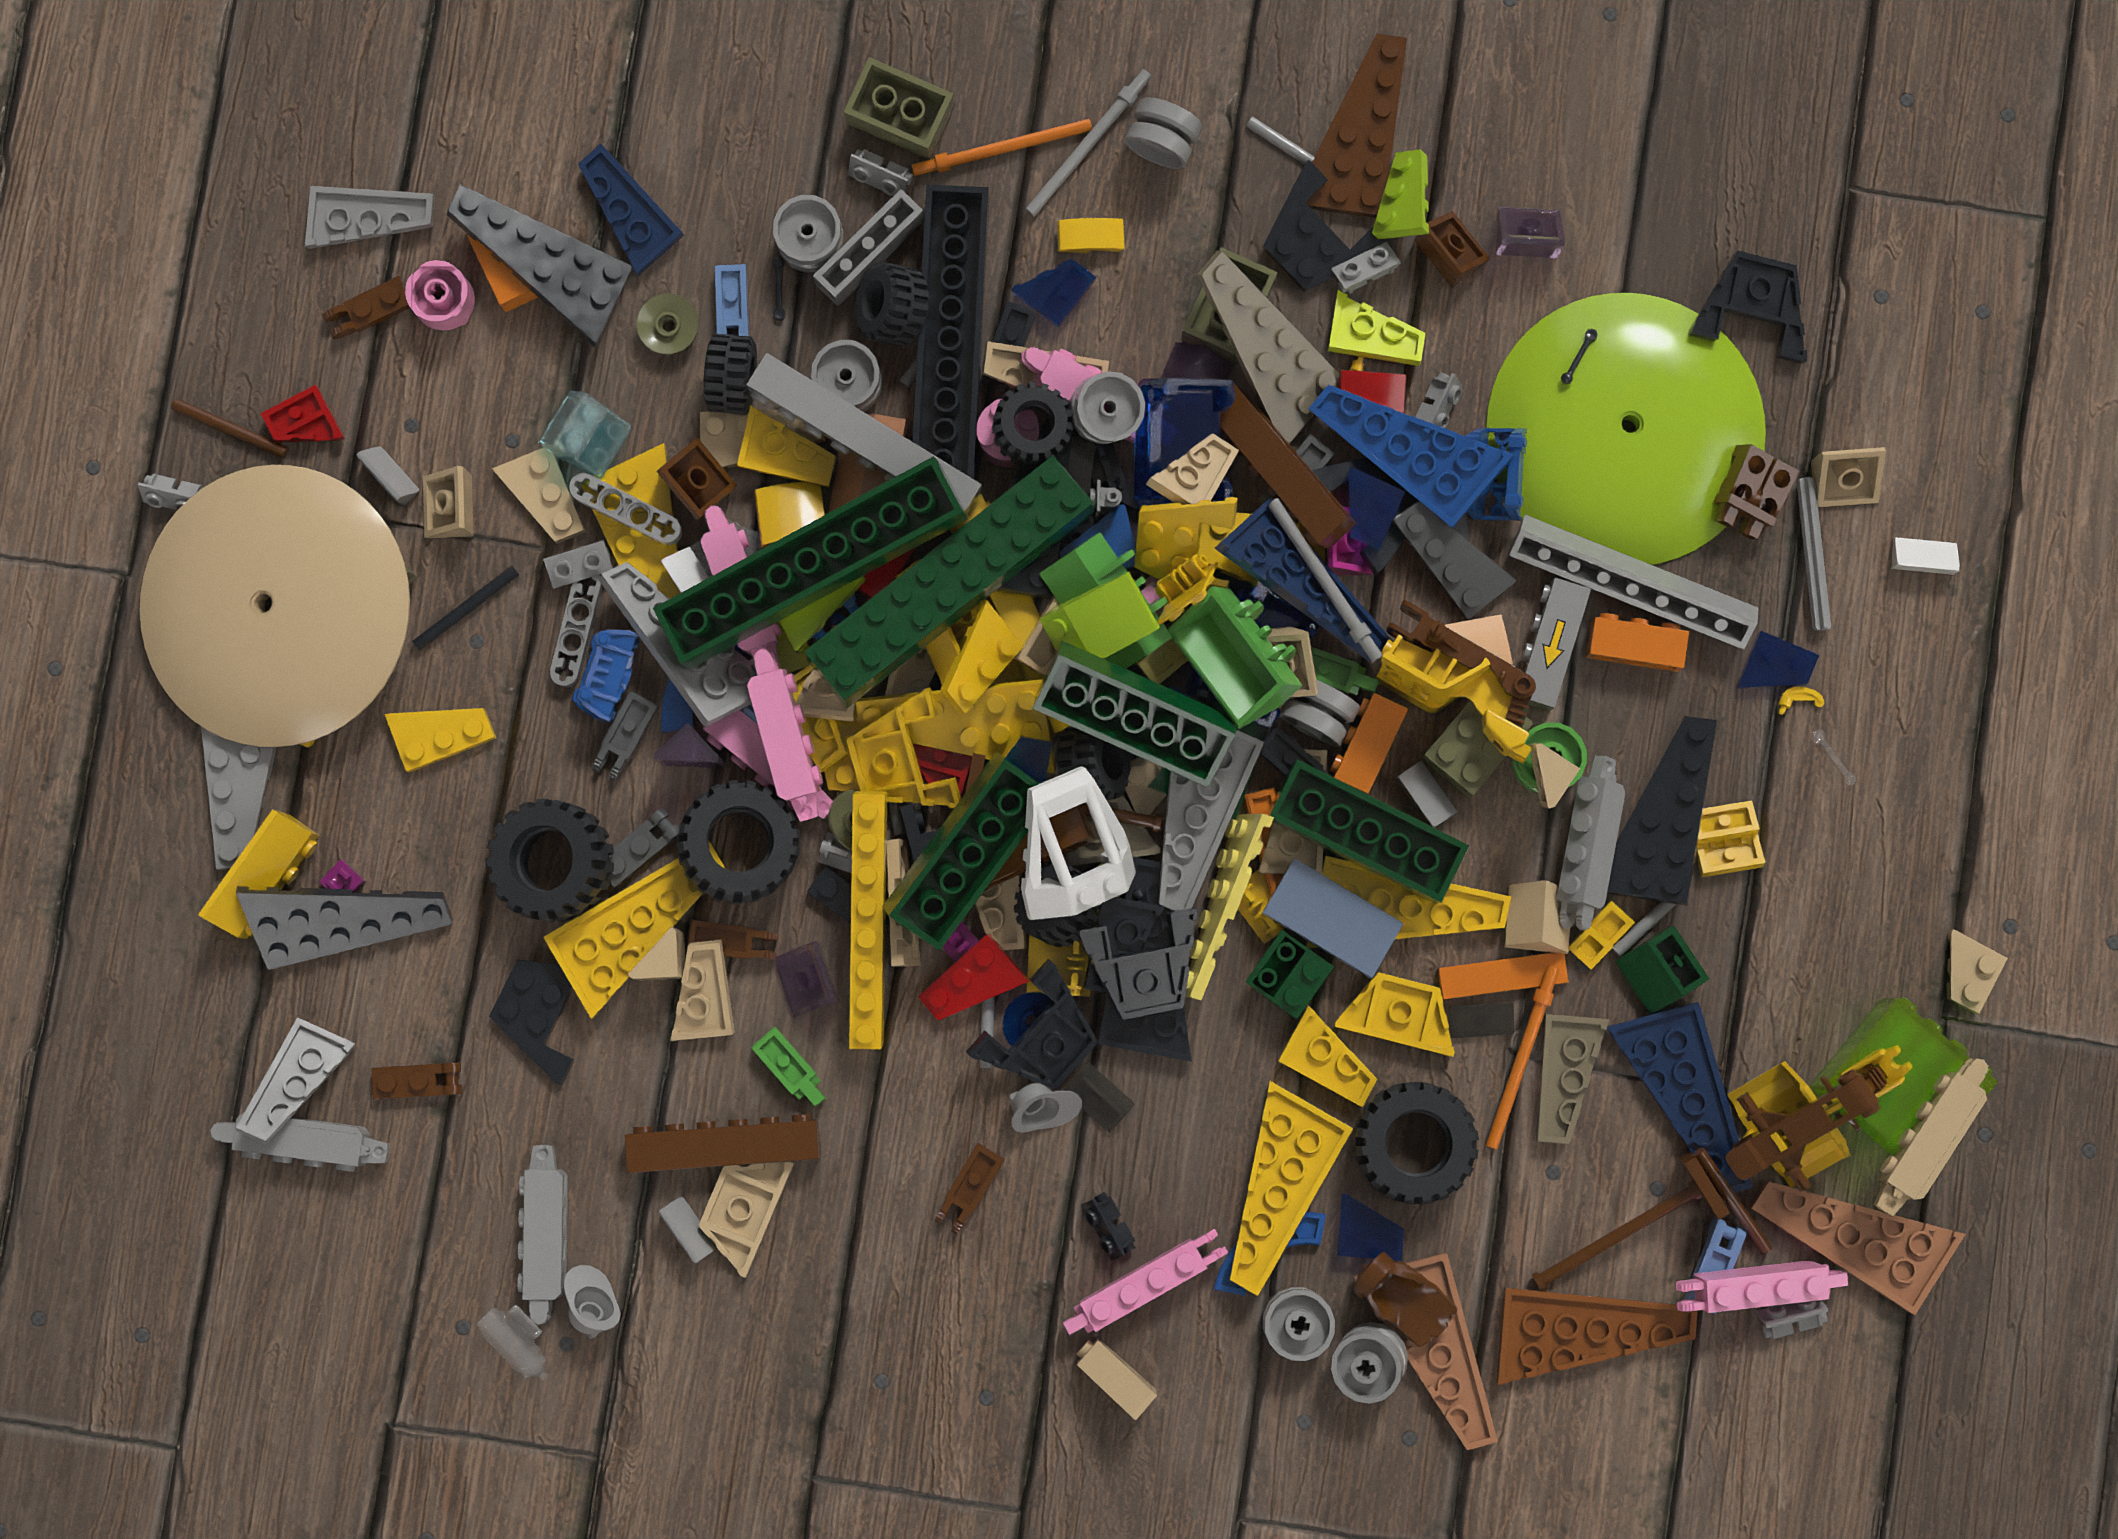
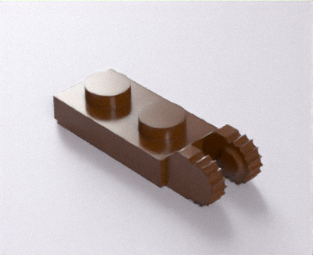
M397 276L343 302L344 305H338L325 311L322 317L327 323L349 314L352 322H346L333 328L330 332L333 339H341L356 331L361 332L410 308L405 296L404 283Z
M691 920L688 945L695 942L722 940L723 953L726 957L751 959L753 957L776 960L777 953H773L770 950H752L754 938L774 942L779 940V933L757 931L752 927Z
M977 1143L945 1196L946 1201L934 1221L941 1224L947 1217L948 1210L953 1203L964 1209L960 1217L952 1225L951 1231L957 1235L969 1214H973L1005 1158Z

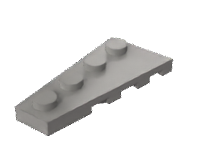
M310 186L305 247L312 249L431 228L434 221L436 197L431 193Z

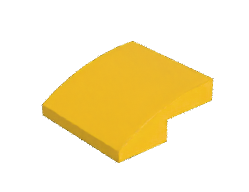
M805 482L767 486L755 489L754 491L761 548H765L825 515L821 486Z
M1752 800L1703 808L1696 851L1701 878L1764 867L1765 859L1758 837L1760 828Z

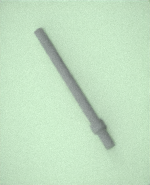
M1142 69L1131 84L1124 86L1117 94L1118 99L1025 208L1031 216H1036L1121 113L1136 102L1139 98L1137 94L1152 78L1149 72Z
M1277 498L1270 502L1267 506L1350 628L1349 634L1355 643H1360L1372 663L1380 659L1383 655L1370 637L1372 632L1366 623L1360 622L1279 499Z

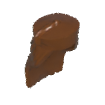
M1385 1251L1376 1256L1370 1263L1362 1266L1354 1286V1292L1359 1298L1367 1297L1374 1315L1379 1320L1395 1325L1404 1336L1414 1342L1419 1348L1430 1343L1432 1337L1437 1338L1448 1327L1447 1322L1452 1320V1315L1457 1313V1307L1439 1287L1406 1263L1395 1262Z

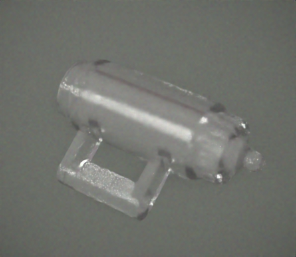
M517 1304L507 1313L504 1310L500 1312L496 1307L492 1308L476 1324L481 1329L479 1333L517 1373L522 1374L526 1379L536 1376L541 1380H546L548 1376L544 1372L543 1365L547 1362V1359L542 1355L541 1349L534 1343L543 1332Z

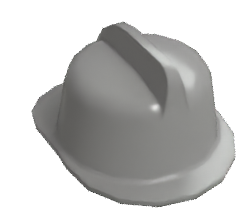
M1039 1083L1027 1085L1009 1096L1014 1113L1011 1119V1126L1020 1133L1064 1125L1073 1120L1082 1108V1100L1078 1094L1072 1091L1052 1092L1045 1085Z
M579 1265L571 1268L563 1281L564 1293L569 1305V1321L576 1330L587 1334L589 1339H593L598 1333L612 1329L619 1323L620 1309L610 1282L599 1269L590 1265Z

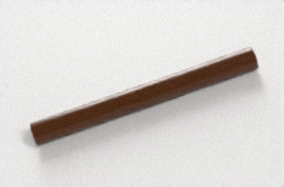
M175 398L172 402L171 409L282 459L288 454L289 448L180 399Z
M1704 1148L1697 1149L1693 1155L1697 1158L1703 1170L1762 1255L1769 1253L1772 1250V1246Z

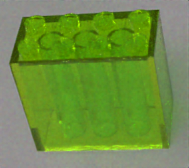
M1898 997L1880 999L1809 1084L1813 1090L1822 1096L1828 1091L1820 1081L1821 1076H1825L1832 1087H1835L1839 1084L1837 1079L1841 1076V1073L1877 1049L1883 1048L1886 1050L1898 1045L1901 1052L1893 1057L1894 1062L1898 1065H1903L1909 1061L1913 1066L1904 1075L1905 1080L1903 1084L1878 1097V1105L1881 1108L1876 1113L1867 1118H1863L1861 1114L1855 1117L1861 1130L1892 1156L1895 1155L1900 1147L1898 1140L1907 1128L1912 1129L1918 1118L1915 1117L1918 1108L1923 1102H1929L1935 1093L1933 1086L1942 1074L1946 1075L1948 1072H1957L1959 1067L1963 1065V1062L1970 1058L1966 1055L1968 1050L1965 1046L1955 1039L1949 1041L1941 1034L1943 1031L1941 1026L1930 1018L1924 1020L1916 1013L1918 1008L1905 997L1901 999ZM1989 1066V1070H1987L1985 1078L1979 1086L1985 1090L1986 1096L1998 1083L1991 1076L1993 1071ZM1844 1107L1838 1109L1841 1113L1846 1111Z

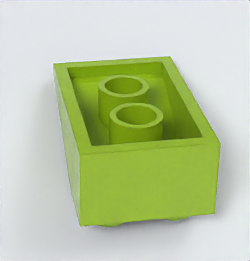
M1130 572L1057 605L1039 619L1056 651L1063 640L1103 659L1160 628Z

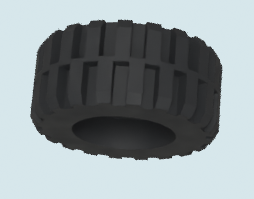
M738 780L728 781L727 784H717L710 787L707 792L701 793L692 805L689 806L679 827L677 837L678 859L680 865L685 870V876L689 882L692 881L697 886L696 889L699 892L712 896V899L718 902L727 901L730 904L736 905L743 902L752 903L772 894L791 874L795 867L796 859L799 856L800 830L796 828L795 821L797 819L793 811L790 812L786 807L787 802L772 794V789L766 786L764 788L758 787L756 782L746 781V783H738ZM741 813L753 817L763 826L767 834L768 849L765 858L758 866L745 872H733L724 869L713 859L709 850L708 839L712 827L718 820L730 814Z
M537 799L535 803L528 801L520 804V811L510 810L504 816L507 822L505 824L498 823L493 831L497 833L495 840L489 839L487 849L492 850L491 858H485L486 868L492 869V874L487 876L490 886L498 887V890L495 891L497 898L500 901L507 902V908L514 913H520L523 917L550 922H555V920H572L573 915L580 916L587 912L589 904L596 905L602 899L598 894L600 890H607L611 881L606 880L607 873L614 872V863L609 862V855L614 854L613 845L606 843L605 839L609 837L606 828L598 826L600 820L593 814L587 813L586 809L559 800ZM550 831H558L566 836L573 852L572 868L561 885L552 890H542L534 884L528 870L529 853L534 843L542 835Z
M1426 1082L1398 1083L1377 1093L1376 1097L1363 1108L1364 1111L1361 1117L1357 1119L1355 1125L1357 1127L1356 1134L1353 1136L1356 1162L1360 1166L1365 1179L1381 1194L1393 1200L1411 1205L1432 1204L1434 1201H1442L1448 1198L1449 1194L1453 1191H1458L1464 1185L1463 1181L1466 1177L1471 1176L1474 1170L1472 1167L1474 1160L1478 1159L1479 1153L1477 1149V1140H1479L1478 1130H1475L1473 1124L1475 1120L1471 1112H1468L1464 1107L1465 1104L1458 1097L1452 1095L1449 1090ZM1413 1112L1424 1113L1435 1119L1445 1135L1446 1145L1441 1160L1432 1169L1422 1173H1409L1401 1170L1392 1162L1386 1149V1136L1390 1126L1399 1117Z

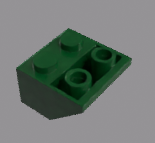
M1674 925L1666 927L1614 961L1649 1015L1682 998L1710 979Z
M1281 930L1245 982L1290 1017L1298 1019L1334 966Z

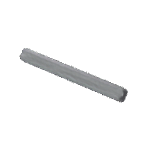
M1805 477L1797 480V491L1812 628L1815 631H1825L1831 628L1816 484L1812 477Z

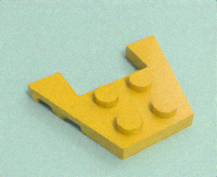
M1229 497L1225 501L1211 502V499L1199 500L1197 504L1182 505L1179 502L1142 506L1139 511L1134 567L1160 580L1193 555H1199L1202 523L1232 529L1236 519L1238 498ZM1215 578L1206 588V591L1212 586L1228 588L1229 581Z
M930 687L922 690L846 739L860 791L887 792V802L895 803L913 802L926 806L944 805L949 806V808H955L960 802L961 796L956 778L928 784L923 783L907 726L909 723L935 718L938 715Z

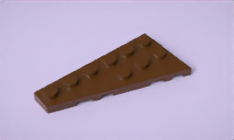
M1376 34L1312 161L1328 180L1306 201V204L1311 209L1372 218L1377 217L1389 176L1407 37Z

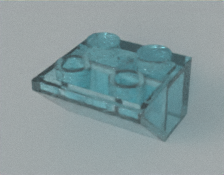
M569 391L538 443L561 460L602 479L633 426L586 392Z

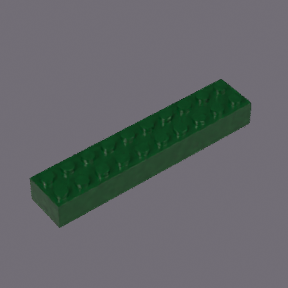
M1052 455L806 649L804 653L807 662L846 708L850 707L976 607L980 600L990 596L1092 515L1094 502Z
M933 456L659 604L653 610L680 664L691 669L969 518L941 464Z

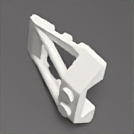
M1078 767L1029 788L1027 791L1025 828L1028 829L1027 849H1024L1023 861L1026 862L1025 878H1022L1021 891L1028 919L1035 920L1077 915L1127 892L1136 873L1130 844L1120 822L1086 768ZM1086 802L1105 852L1100 854L1101 866L1071 878L1049 818ZM1040 832L1059 882L1050 878L1041 880Z

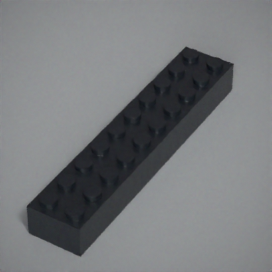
M926 184L922 274L928 285L929 299L926 319L918 334L912 442L975 480L990 201L989 187Z

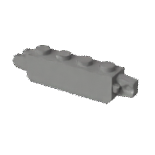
M1595 755L1591 772H1589L1587 777L1581 776L1579 778L1556 899L1562 902L1559 916V924H1561L1562 928L1569 929V927H1573L1575 922L1579 930L1589 929L1595 908L1601 909L1605 905L1625 798L1623 785L1616 783V760L1607 756Z
M244 1113L236 1118V1123L217 1122L213 1124L210 1130L211 1138L217 1141L221 1140V1142L233 1143L232 1150L242 1151L241 1157L261 1159V1154L273 1155L272 1161L292 1163L293 1158L305 1159V1166L323 1167L324 1162L335 1163V1169L354 1172L355 1166H365L366 1163H387L390 1151V1143L370 1138V1133L363 1126L291 1117L266 1145L236 1131V1127Z
M554 1145L533 1146L530 1167L528 1170H524V1176H520L519 1194L524 1195V1208L519 1210L518 1221L519 1227L524 1228L523 1240H520L518 1244V1258L523 1260V1273L518 1274L517 1286L518 1292H523L522 1300H529L530 1320H532V1323L538 1324V1326L550 1321V1318H552L553 1300L560 1298L564 1294L563 1281L567 1274L568 1175L562 1169H557Z

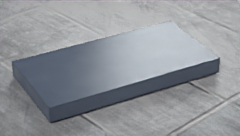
M1295 858L1290 863L1262 912L1263 915L1370 979L1375 975L1404 924Z

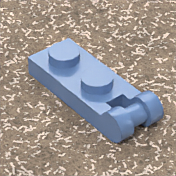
M746 264L715 266L717 334L728 335V329L739 328V336H749Z
M1715 1217L1709 1226V1235L1693 1275L1696 1273L1733 1269L1746 1237L1745 1229L1738 1226L1730 1227L1726 1225L1724 1220H1719ZM1722 1237L1729 1241L1727 1249L1719 1246ZM1692 1290L1686 1292L1683 1300L1695 1299V1292Z

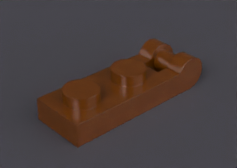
M461 1062L372 1068L373 1100L462 1094V1085H458V1072H461ZM438 1073H445L446 1086H438Z

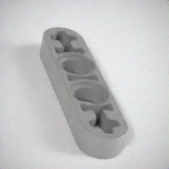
M578 474L570 481V493L578 502L661 544L673 545L680 540L682 527L673 516L590 474ZM589 481L590 488L599 493L596 504L592 503L596 499L593 495L584 492L580 496V490L577 488L579 483L584 485ZM610 494H615L620 497V506L612 511L605 509L604 499ZM637 508H643L648 512L647 521L640 525L634 524L631 520L632 512ZM655 515L659 516L656 521L663 526L673 523L672 528L675 531L673 536L667 534L663 538L662 531L655 526L652 527V532L647 531L653 525Z
M600 574L592 577L596 585L590 586L587 592L589 598L593 597L592 602L584 598H576L577 593L583 596L585 592V586L581 584V580L572 583L550 668L552 680L561 687H572L580 679L603 586L599 581ZM580 604L586 605L589 609L588 617L583 621H576L572 616L573 609ZM576 634L580 636L581 646L578 650L569 651L565 648V640L569 635ZM562 653L569 657H578L576 663L570 660L569 670L573 672L572 677L567 676L565 681H562V676L557 674L559 669L565 668L567 662L565 658H561Z

